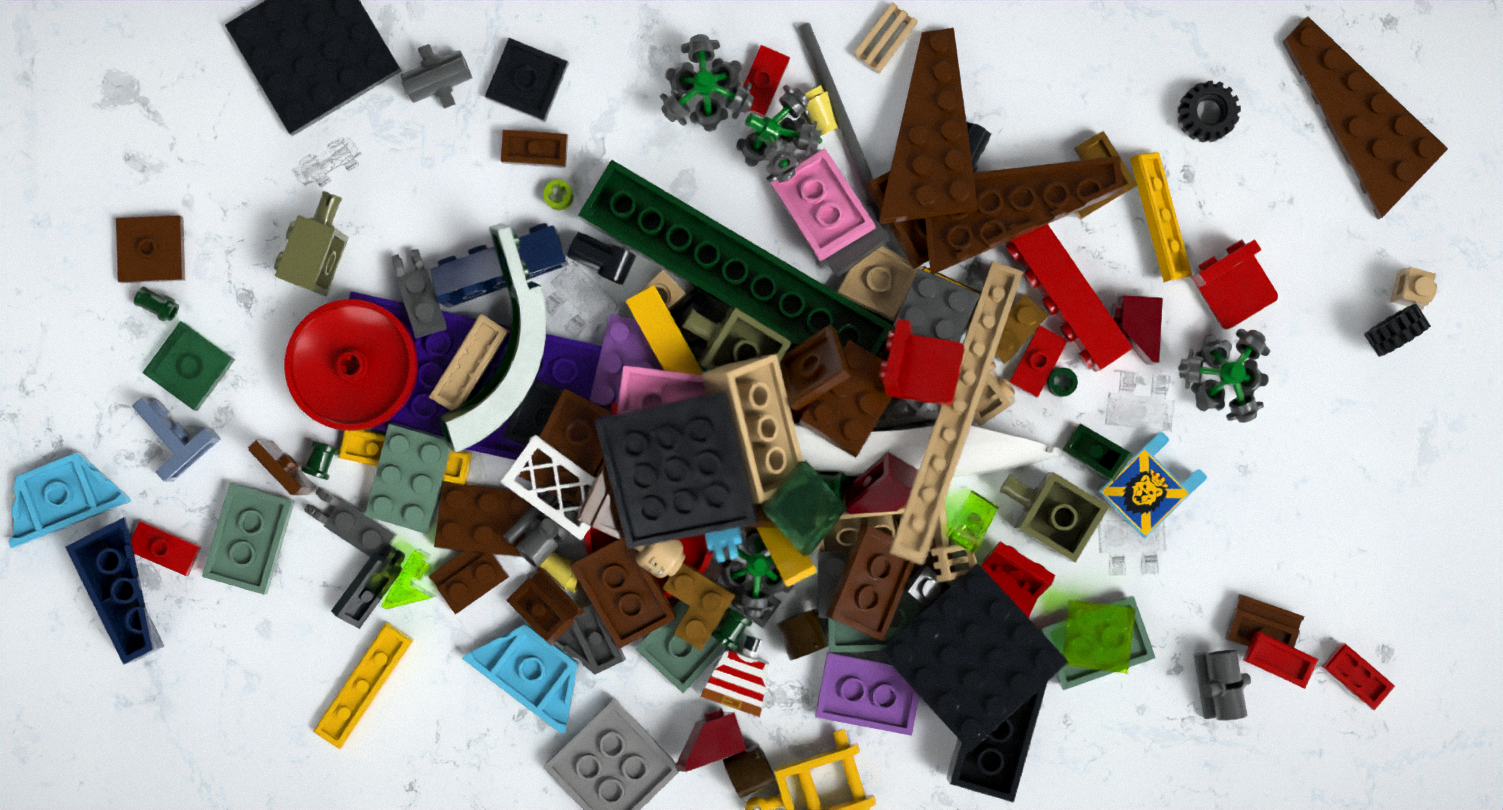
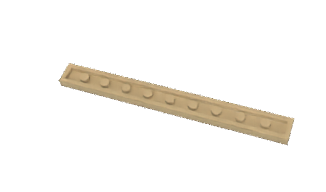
M992 261L963 342L965 351L955 399L951 405H941L890 550V553L921 565L925 561L1023 271Z

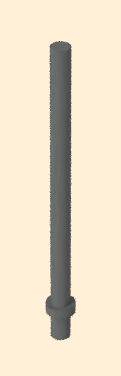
M810 23L803 24L798 29L824 92L828 91L834 117L867 195L866 204L868 207L871 206L876 220L880 223L881 212L865 186L874 178Z

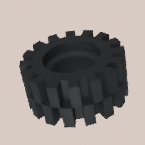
M1213 80L1207 81L1204 84L1201 82L1182 97L1181 105L1177 110L1180 116L1177 119L1178 123H1183L1182 131L1184 133L1188 131L1191 134L1189 138L1193 140L1198 138L1199 142L1205 143L1210 141L1211 143L1223 138L1235 128L1234 125L1238 123L1240 118L1238 113L1241 111V105L1237 106L1236 102L1239 98L1237 95L1232 96L1231 92L1233 89L1231 87L1225 89L1223 87L1224 83L1218 82L1213 84ZM1211 100L1219 106L1221 114L1216 123L1208 124L1200 120L1197 114V107L1200 102Z
M1412 304L1376 324L1364 336L1378 357H1381L1414 340L1415 337L1427 331L1431 325L1419 306Z

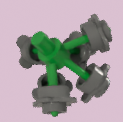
M698 34L692 36L690 42L681 45V51L688 53L689 60L693 63H699L700 71L698 73L694 71V66L689 62H684L681 67L676 69H667L665 78L670 82L671 95L667 96L662 93L660 98L664 103L661 110L664 116L671 122L678 120L682 126L687 124L684 117L691 112L687 102L696 94L702 95L703 100L697 103L695 112L690 114V121L694 124H700L708 132L716 130L718 123L728 118L727 109L733 111L732 118L736 120L740 112L747 113L752 106L754 96L750 94L752 84L746 83L744 87L741 86L739 72L742 70V65L739 61L725 62L722 58H717L712 62L711 72L707 71L706 62L714 58V50L720 47L718 40H710L707 35ZM714 91L727 97L725 105L727 109L721 108L718 101L710 99V95Z
M788 85L783 87L786 93L779 99L783 109L772 119L769 117L761 119L750 113L745 120V125L754 129L755 133L749 134L746 139H739L736 143L737 150L743 153L745 163L748 166L755 167L762 160L768 161L766 169L771 174L766 178L768 182H773L777 179L779 183H782L794 177L796 174L795 168L801 163L794 156L796 149L806 151L805 156H809L810 150H817L818 144H821L823 141L820 138L822 131L816 130L817 121L810 125L807 124L805 118L799 117L801 114L806 117L810 115L807 110L809 100L805 93L798 88L792 90ZM789 113L792 117L798 118V119H797V120H792L791 118H788V117L784 118V117Z
M1238 329L1236 336L1240 339L1236 343V349L1241 355L1236 362H1228L1232 349L1231 342L1228 340L1221 341L1214 334H1209L1204 337V343L1201 349L1195 353V356L1194 350L1190 349L1188 359H1181V363L1178 366L1179 377L1185 378L1186 389L1190 388V382L1193 383L1191 391L1195 394L1196 407L1203 412L1213 408L1217 411L1222 410L1225 407V390L1223 387L1225 385H1233L1237 397L1229 402L1231 413H1228L1226 418L1228 421L1237 419L1239 423L1250 422L1257 417L1259 409L1264 407L1262 401L1256 402L1254 393L1259 387H1264L1269 382L1268 375L1258 369V363L1255 361L1260 355L1268 356L1271 352L1266 346V337L1257 330H1249L1247 332L1244 329ZM1205 362L1210 367H1203V363ZM1202 374L1219 375V382L1209 379L1202 384L1200 383Z
M751 527L746 532H741L742 544L745 545V549L749 554L738 548L740 544L736 545L738 556L747 561L746 566L739 561L732 562L728 547L723 548L725 561L720 562V575L716 577V581L735 592L736 595L742 594V600L735 601V607L743 608L744 613L748 616L758 617L762 616L764 611L774 609V604L768 602L769 597H773L775 593L782 591L789 593L793 589L794 584L789 587L786 586L776 565L770 564L773 562L771 555H764L768 552V549L757 528ZM800 538V540H801V542H802V544H803V546H804V548H805V544H804L803 540ZM715 550L711 556V558L714 560L717 559ZM750 573L754 576L753 589L744 591V585L748 582ZM760 580L764 585L763 591H760Z

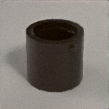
M815 608L776 623L790 661L829 646Z
M759 743L746 748L747 750L723 759L727 774L740 798L776 782L771 766Z

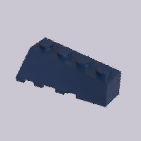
M547 223L538 224L528 229L529 234L519 237L520 248H517L520 261L523 260L528 268L530 275L528 280L569 266L558 231L554 225L548 227ZM486 245L477 246L468 250V256L457 259L456 256H450L437 262L438 266L431 269L438 303L447 308H452L507 288L494 246L487 248Z
M126 517L66 546L65 548L122 664L125 665L138 661L165 647L145 606Z

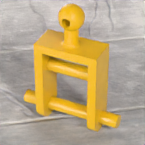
M844 728L832 732L837 748L775 767L774 773L780 793L765 799L760 796H753L747 800L745 810H754L755 806H759V810H775L784 807L786 810H795L785 778L794 774H798L809 810H870V807L876 805L877 802L874 795L865 794L853 756L861 751L858 743H849ZM841 760L853 799L822 809L810 769Z

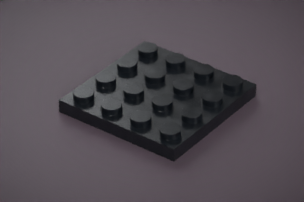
M266 0L225 24V27L291 136L296 135L402 72V69L360 0Z
M727 391L602 416L594 420L628 549L753 525L758 522Z
M978 562L880 651L885 659L970 752L1069 663Z

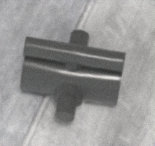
M430 44L418 48L423 60L420 62L421 66L401 74L402 85L406 94L409 95L413 103L435 95V98L440 99L444 109L455 105L456 103L451 94L453 92L452 87L473 78L461 50L439 58L438 55H434Z
M546 491L540 499L551 505L557 499V496ZM562 500L563 508L572 507ZM559 502L553 507L554 509H560ZM532 505L503 535V538L513 545L524 533L526 536L515 548L528 563L538 568L558 548L559 541L563 542L571 533ZM576 510L564 512L565 517L576 525H580L581 521L576 519L578 515Z
M1237 650L1193 654L1204 719L1216 718L1218 721H1227L1247 717L1244 689L1251 683V677L1248 673L1240 672Z

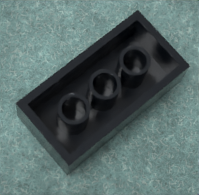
M1047 683L971 752L957 738L946 777L949 784L1014 803Z

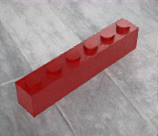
M1048 224L1007 242L1008 245L1005 246L1008 255L1015 263L1020 261L1026 270L1023 276L1031 288L1039 289L1044 297L1041 300L1043 306L1051 316L1056 314L1063 324L1060 326L1062 334L1070 343L1072 341L1076 343L1081 351L1078 353V356L1087 369L1093 368L1095 372L1100 371L1133 349Z

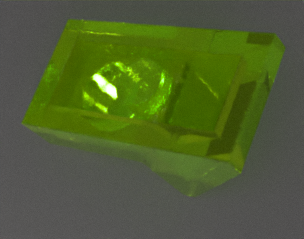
M971 490L947 526L948 533L946 536L974 554L980 547L999 507L974 490Z
M420 548L413 550L381 607L387 610L436 597V595L415 583L416 579L421 581L430 568L431 564L427 563L430 557L429 553Z

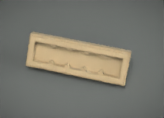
M480 314L429 398L449 410H454L466 403L510 331Z

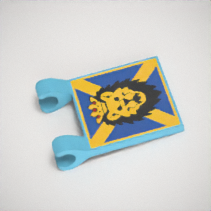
M1159 432L1124 466L1115 481H1109L1098 492L1144 539L1207 479L1206 474L1198 469L1181 484L1154 457L1169 442V438L1163 432Z

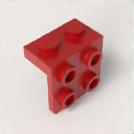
M1243 239L1237 241L1225 249L1228 255L1219 260L1215 256L1198 265L1200 272L1191 276L1216 320L1225 330L1233 328L1278 300L1277 291L1255 257V254L1262 251L1255 239L1246 244Z
M897 319L895 331L890 330L888 333L886 349L890 353L888 361H882L879 375L880 381H884L887 396L946 406L951 405L955 399L965 351L964 345L956 341L913 335L911 322Z
M1001 541L984 557L980 565L1028 618L1037 599L1052 585L1056 576L1046 570L1043 565L1033 562L1020 554L1014 547L1006 545Z

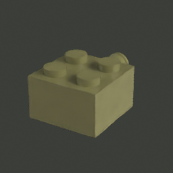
M322 191L314 217L308 219L298 215L296 221L290 223L286 232V239L288 240L284 252L281 251L275 260L274 270L277 271L274 277L327 296L349 239L347 235L338 231L332 225L343 198Z
M732 306L721 323L716 324L692 309L682 325L683 328L688 329L707 341V346L697 362L710 371L724 365L770 354H777L778 362L780 363L792 343Z
M1047 472L1039 487L1035 489L1009 474L999 491L1024 506V511L1014 528L1068 561L1075 563L1110 507L1054 472Z

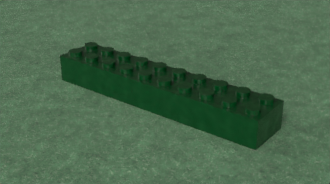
M612 159L578 214L581 221L726 307L730 308L732 306L791 341V345L797 347L825 327L831 325L837 331L842 350L850 340L876 356L889 331L893 328V325Z

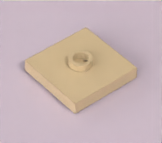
M882 246L849 269L836 292L877 317L894 324L918 270L923 269V266L921 265L913 269L908 258Z

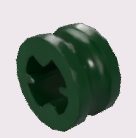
M1065 367L1052 371L1047 380V388L1050 393L1058 397L1069 396L1074 393L1078 385V379L1074 371ZM1059 373H1063L1065 379L1071 382L1070 387L1066 386V391L1064 392L1060 391L1059 385H1054V378H1060Z

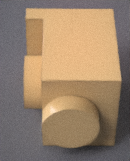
M1413 267L1398 271L1390 302L1407 307L1417 304L1421 310H1424V306L1429 305V302H1432L1436 295L1437 284L1434 283L1436 273Z

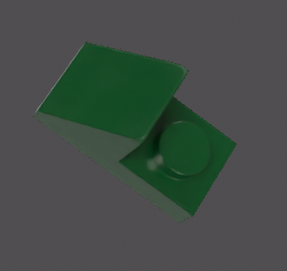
M1081 423L1062 449L1067 455L1092 469L1100 478L1115 481L1133 455L1128 450Z

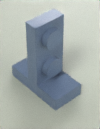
M141 397L132 405L136 412L175 454L155 472L163 482H174L221 440V437L213 429L204 428L189 441L190 434L179 423L174 424L167 417L168 409L156 398L152 400Z

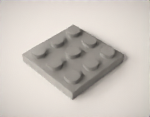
M616 698L607 704L543 766L583 810H641L680 772L676 767L677 762Z

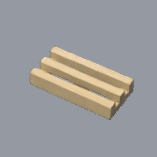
M894 2L890 4L854 52L855 57L878 74L881 73L918 23L917 19L911 18L906 11L899 9L898 5ZM892 14L897 16L870 54L866 56L864 54L865 50ZM902 21H904L908 25L877 64L873 60Z
M972 542L931 550L932 556L938 555L939 562L934 563V568H940L942 574L936 576L937 582L961 578L977 563ZM966 550L967 556L948 560L947 553ZM969 562V569L950 572L949 566Z

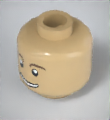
M678 539L635 547L638 550L636 555L637 564L658 578H663L666 575L673 576L685 559L683 544Z

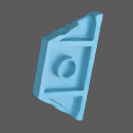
M81 453L71 454L15 477L14 493L16 500L12 505L11 518H14L13 537L9 538L10 548L22 546L131 502V499Z
M525 624L467 653L462 658L559 733L563 734L565 732L579 662L555 644L550 646L530 625Z

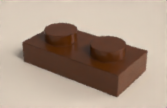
M503 130L500 162L502 164L566 168L568 134Z

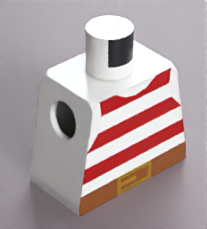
M744 634L739 651L726 647L705 684L701 697L760 717L769 669L768 661L757 658L763 640Z

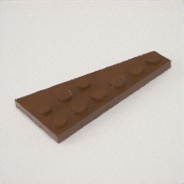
M1307 16L1282 42L1300 76L1305 78L1312 91L1311 96L1315 104H1319L1326 117L1325 122L1348 165L1353 167L1361 182L1359 185L1364 194L1367 193L1375 208L1373 211L1379 220L1392 209L1448 148Z
M954 27L921 33L879 218L880 224L978 210Z
M1113 156L973 173L978 203L977 211L925 218L930 273H938L1122 192L1123 182L1120 157Z

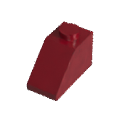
M1123 295L1118 298L1117 303H1113L1111 317L1127 338L1133 350L1146 364L1153 365L1159 363L1163 298Z
M887 452L845 488V511L849 514L897 512L908 502L918 469Z
M718 708L704 713L705 719L695 723L676 763L678 771L689 772L747 750L735 712H723L722 708Z

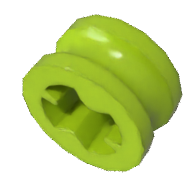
M563 180L550 181L543 191L545 202L554 210H565L573 202V191L568 183ZM559 187L561 191L565 188L567 194L562 196L563 201L561 203H557L556 199L550 200V196L554 194L553 189Z

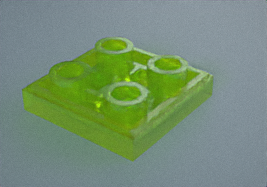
M1069 599L1062 655L1069 661L1065 666L1128 674L1136 608Z

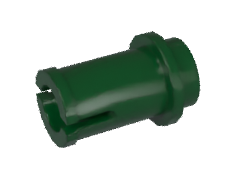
M141 287V292L138 291L136 293L134 305L157 315L160 321H172L175 318L179 305L175 303L174 298H164L148 290L146 287Z

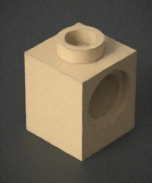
M664 269L638 292L640 293L655 285L657 290L665 291L668 295L665 305L669 311L686 296L682 288Z

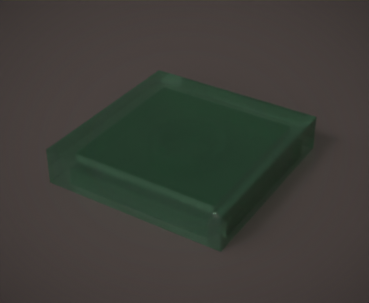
M180 321L142 373L192 410L198 411L236 359L186 322Z
M805 460L796 464L763 505L762 509L803 556H808L818 547L847 507Z

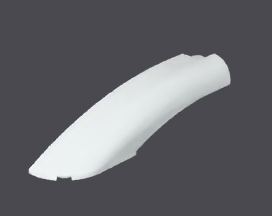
M794 425L804 465L809 466L810 470L831 474L842 472L845 476L859 477L887 452L919 470L934 426L908 430L871 432L859 455L854 458L805 427ZM970 426L953 477L986 474L1060 457L1061 449L1053 446L1046 447L1047 445L1033 440Z

